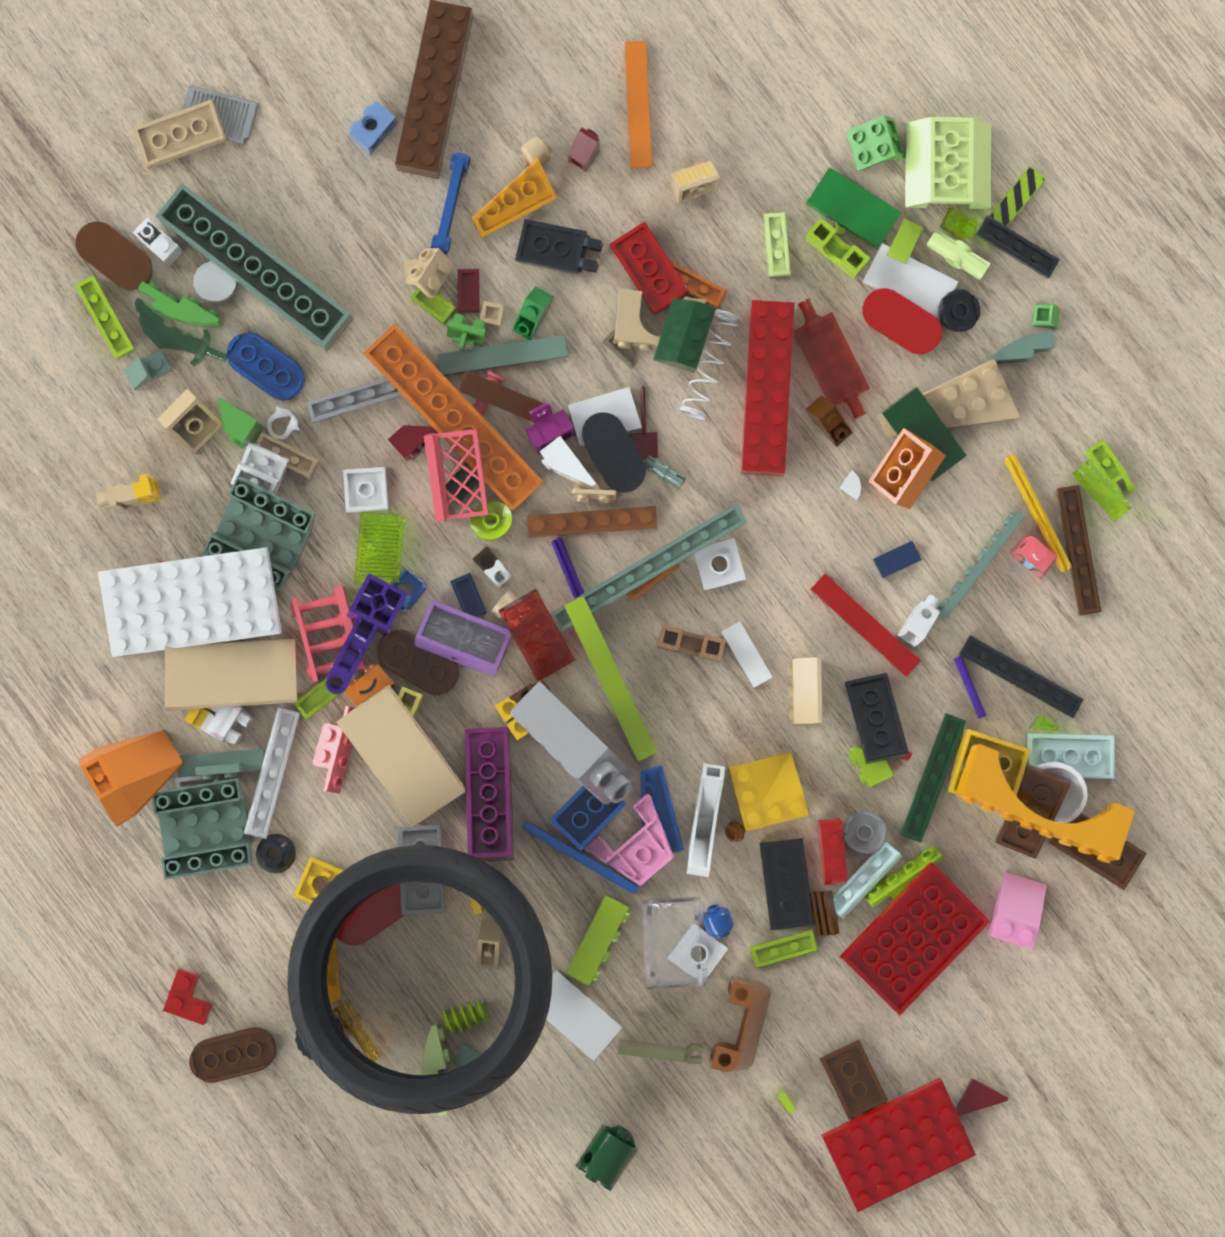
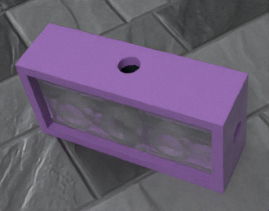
M431 600L415 637V646L495 678L510 644L513 631Z

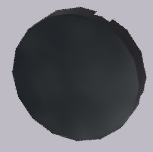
M956 289L946 293L941 299L938 306V316L946 329L953 332H965L972 329L977 320H979L980 304L978 299L969 291Z

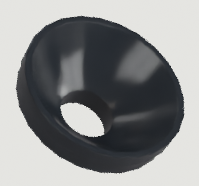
M282 834L268 835L266 839L260 841L256 849L258 864L270 873H282L288 870L295 861V846L287 836ZM274 847L280 851L278 860L273 861L269 859L268 851L270 848Z

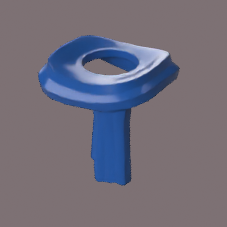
M404 570L390 584L398 587L401 583L408 582L413 586L412 596L410 595L404 599L400 610L407 611L413 607L425 592L426 585L412 572Z

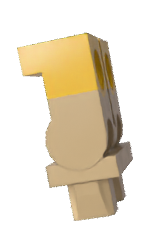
M144 474L139 476L140 482L129 485H106V491L96 493L98 505L100 507L104 506L105 509L114 508L123 511L127 510L126 506L134 507L162 500L158 481L156 478Z

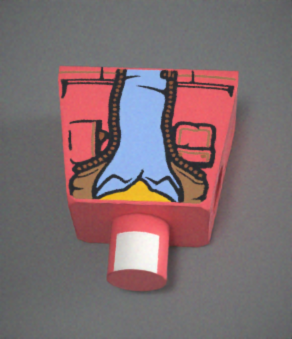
M1023 536L1009 552L1040 579L1052 567L1057 558L1052 551L1033 536Z

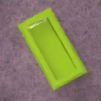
M904 218L887 256L906 264L923 227Z
M417 288L410 297V300L442 325L457 310L453 304L439 293L434 298H428Z
M324 678L300 697L298 702L293 704L303 717L309 720L340 694L329 692L326 688V678Z

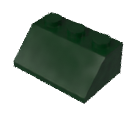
M672 299L653 360L695 373L716 307L693 300Z

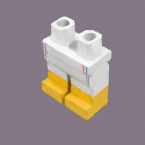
M243 706L209 708L216 712L215 714L206 708L190 709L184 721L200 728L222 742H229L235 745L239 743L243 736L234 730L236 725L240 723L248 727L253 720V717L246 712V708Z

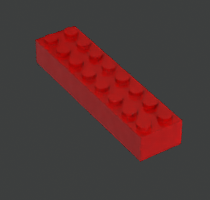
M752 300L750 304L740 474L781 477L785 474L795 302Z

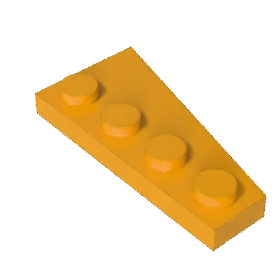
M536 159L471 217L482 238L557 199L539 159Z

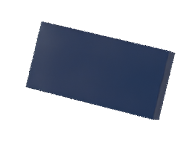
M913 541L873 559L882 579L922 560Z
M470 573L450 581L464 613L475 617L487 613Z

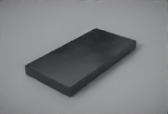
M887 673L846 681L845 688L865 763L871 764L909 755Z
M803 838L759 843L770 930L814 925Z

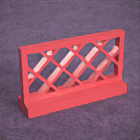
M477 429L426 434L424 441L436 522L488 515ZM473 434L474 444L470 449L459 442L464 435ZM448 437L454 442V445L448 452L440 446L439 438ZM456 445L467 452L461 461H458L450 454ZM468 454L475 458L477 462L476 467L472 471L462 464ZM447 457L458 464L452 473H449L443 467V462ZM459 466L469 473V476L463 483L453 476ZM471 476L479 480L480 487L476 492L465 485ZM450 478L460 485L454 495L446 489V483ZM462 487L473 495L466 504L456 497ZM476 497L482 502L483 510L474 511L468 505ZM453 499L463 506L460 513L450 514L449 504Z

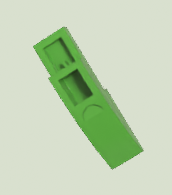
M142 281L138 287L143 294L155 300L151 307L167 318L198 327H221L223 324L219 319L220 315L210 308L208 311L201 308L202 304L192 297L190 300L182 297L180 301L170 293L166 296L160 292L161 288L152 282L148 285Z

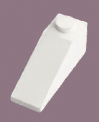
M561 436L540 451L544 457L541 461L548 470L553 469L558 475L589 489L601 490Z

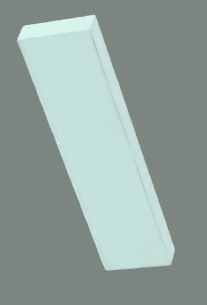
M885 841L882 848L873 853L852 875L847 884H844L833 895L836 914L842 920L901 859L902 855L888 842Z

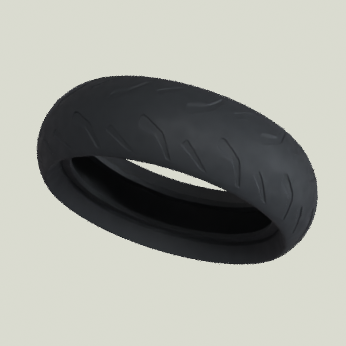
M412 845L383 850L367 856L342 871L322 889L304 914L296 931L290 951L287 987L291 1014L298 1035L315 1064L331 1081L345 1092L369 1105L404 1114H430L457 1109L485 1097L504 1084L521 1067L535 1047L544 1028L550 1007L553 974L548 942L542 925L525 896L507 877L491 865L470 854L439 846ZM417 881L442 884L474 899L487 910L501 928L508 942L514 963L515 989L513 1002L505 1025L496 1040L483 1054L473 1061L457 1069L439 1074L412 1075L401 1073L379 1065L366 1057L350 1042L340 1028L333 1013L328 994L327 970L329 957L335 938L345 920L363 901L373 894L392 885L404 882Z

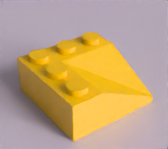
M965 729L957 750L948 792L956 793L971 747L982 744L1000 752L998 759L1002 772L1011 790L1017 796L1031 749Z
M791 752L728 768L745 832L809 815Z

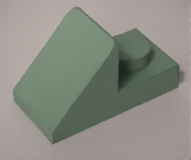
M161 350L143 360L139 357L136 358L124 371L135 390L173 370Z

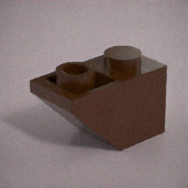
M822 395L805 409L817 427L836 447L852 434L851 429L837 407Z

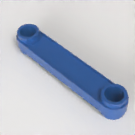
M453 152L450 169L453 171L438 235H433L431 248H439L447 255L451 246L449 232L464 172H468L471 156L459 152Z

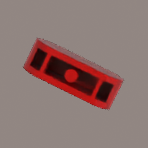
M841 819L818 820L817 830L824 885L847 884V867Z

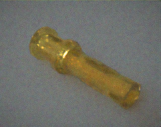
M348 999L334 1008L333 1011L339 1014L344 1022V1028H349L366 1057L375 1062L378 1058L382 1057V1054H380L361 1024L360 1014H356L350 1004L351 1000Z

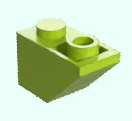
M855 746L848 748L850 751L848 757L853 766L857 764L860 770L858 777L863 785L867 784L868 787H872L894 776L886 760L866 764L861 748Z

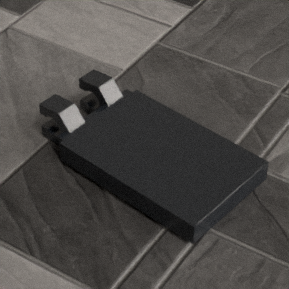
M524 219L515 261L573 274L582 273V269L597 273V261L586 259L585 256L587 249L601 252L603 243L602 240L590 238L587 235V231Z

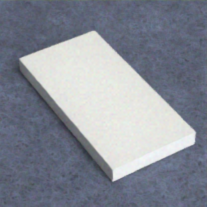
M882 243L863 283L875 289H892L939 320L938 306L941 299L946 293L953 291L959 281L909 257L906 264L887 256L890 247Z
M557 969L555 970L552 977V995L546 1020L594 1061L622 1029V1026Z

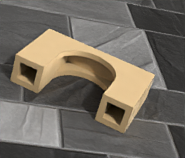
M620 289L613 344H618V347L626 349L631 348V346H637L642 351L657 349L660 336L647 332L640 321L642 291ZM684 297L683 299L698 301L704 304L706 302L705 299Z

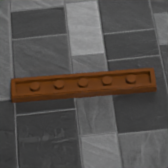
M1075 485L1058 488L1056 490L1068 558L1072 565L1070 569L1078 615L1101 612L1080 487Z

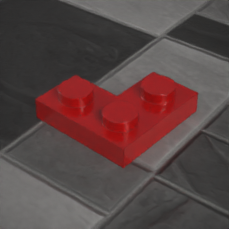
M179 968L163 1011L205 1025L212 1003L193 997L199 975Z

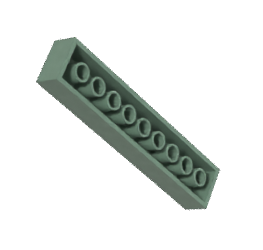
M183 183L155 216L161 224L326 352L353 320L348 311Z

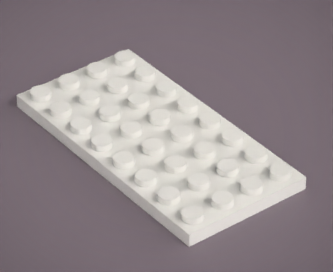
M268 547L98 572L112 657L165 650V647L181 648L282 633Z

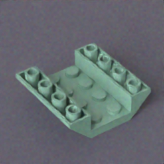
M237 476L228 495L231 497L227 509L216 533L210 535L202 554L209 556L268 547L274 587L276 591L280 592L295 570L312 533L316 514Z
M238 778L160 791L152 798L154 815L158 814L165 855L164 858H161L164 880L252 865L251 835L244 834L248 820L246 800Z

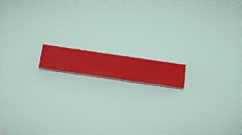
M824 574L810 589L905 677L920 663L921 660L828 575Z

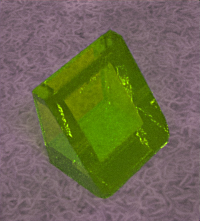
M1038 715L1029 726L1031 729L1052 732L1059 730V727L1044 715Z

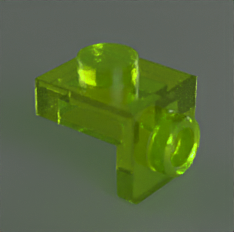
M948 208L940 227L957 239H970L976 232L979 220L977 218H968L955 208Z

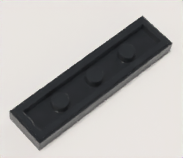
M988 215L976 233L981 239L1047 279L1050 278L1060 260Z

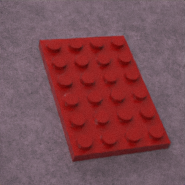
M930 862L851 943L840 957L900 1016L991 921L934 863Z
M940 1077L821 1134L857 1212L976 1156Z

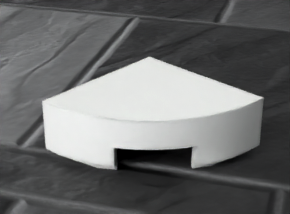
M851 470L839 489L856 501L861 493V483L857 474Z

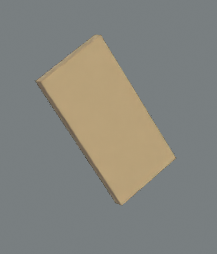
M212 99L133 128L147 169L227 141Z

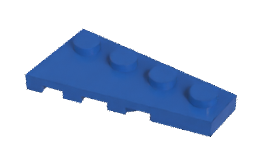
M663 765L642 770L641 798L646 794L651 796L672 852L683 851L684 846ZM642 820L643 828L646 825V823Z

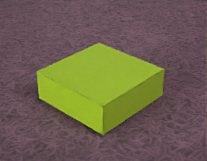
M783 1088L776 1092L778 1099L788 1113L792 1114L797 1110Z

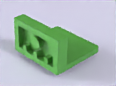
M882 115L847 131L856 167L859 171L889 159L895 161L905 159L895 119Z

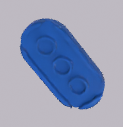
M244 333L235 336L230 341L227 348V358L230 366L269 396L277 400H290L302 391L305 375L301 366L260 335Z

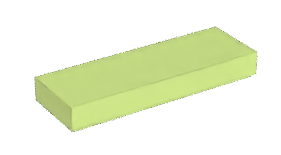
M785 212L764 214L769 278L790 277L791 270Z

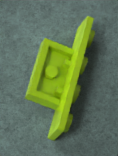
M935 846L924 850L919 856L907 862L903 867L876 884L864 898L871 907H875L889 896L894 900L930 862L937 864L944 857Z

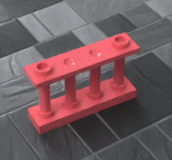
M343 585L334 587L335 593H332V596L300 604L298 598H292L293 604L290 605L293 617H297L309 662L307 673L309 679H313L315 683L321 682L319 675L328 673L334 662L317 666L314 654L343 646L354 625V620L346 616L350 605L345 586ZM332 604L339 606L340 613L336 617L306 625L303 612ZM336 625L344 626L346 634L343 637L311 646L308 633ZM362 657L356 669L358 672L366 669L364 657Z

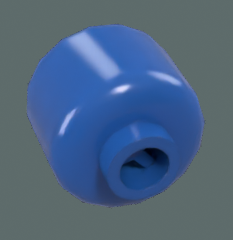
M719 904L711 905L702 916L708 935L719 939L730 934V930L733 928V921L726 907H720Z

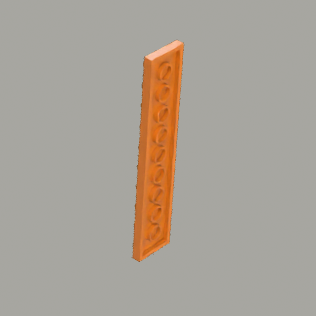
M396 324L392 325L363 353L438 433L477 429L484 482L511 511L516 509L543 483V480ZM473 434L464 435L459 442L470 449L474 444ZM448 437L443 438L451 447L454 445V442ZM458 445L454 447V450L461 458L467 453ZM468 454L464 461L473 470L477 462L475 458Z

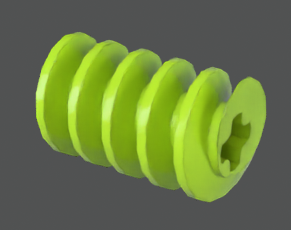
M476 999L475 1006L468 1001L466 1009L462 1004H459L458 1011L451 1006L449 1014L445 1009H442L447 1032L450 1030L453 1035L457 1033V1027L461 1032H464L465 1025L471 1030L474 1027V1022L478 1027L482 1026V1020L487 1025L490 1024V1014L485 999L483 1004L479 999Z

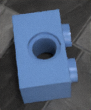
M377 101L373 105H368L363 112L364 116L359 121L356 120L349 129L351 139L370 155L398 124L396 116ZM370 123L377 124L374 130L367 129Z

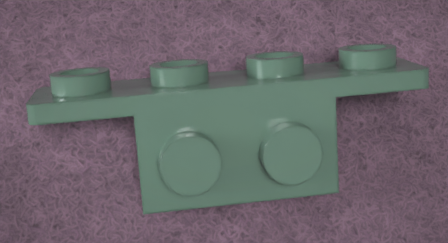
M264 749L180 755L184 764L178 770V776L202 775V779L205 780L216 779V774H224V778L238 777V772L261 771L265 757Z

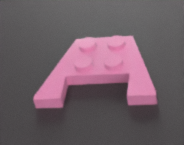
M646 794L632 806L646 825L619 849L613 852L601 836L596 837L584 848L586 852L593 854L600 861L610 865L639 886H642L675 858L649 794Z

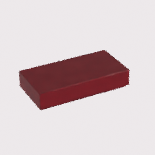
M458 269V313H480L479 269Z

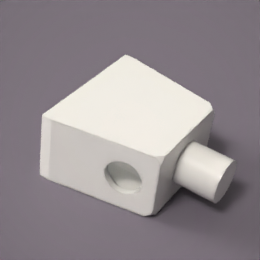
M929 595L925 602H919L896 636L911 646L916 647L924 640L940 612L936 610V607L940 601L936 597Z

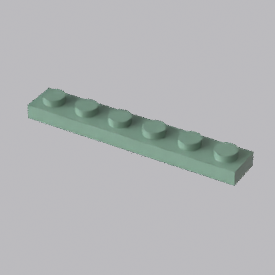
M1017 511L1014 515L1010 513L1003 521L1004 528L1001 531L997 530L992 535L990 546L988 548L983 547L977 555V558H979L975 565L970 564L963 573L966 575L962 582L957 581L950 590L953 592L949 599L944 598L937 607L940 609L938 615L944 620L951 614L1025 515Z

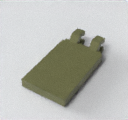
M619 1040L618 1054L685 1061L688 1064L702 1063L700 1055H691L694 1051L703 1053L702 1044L691 1042L684 1048Z

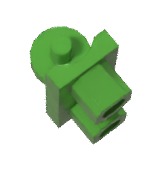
M455 314L452 321L448 320L447 337L453 338V342L460 343L459 350L464 351L466 345L472 347L474 344L484 346L486 336L485 321L476 319L473 322V326L466 325V317L460 314Z

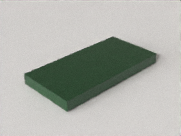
M917 387L881 412L898 436L903 428H906L946 455L931 477V481H934L967 456Z

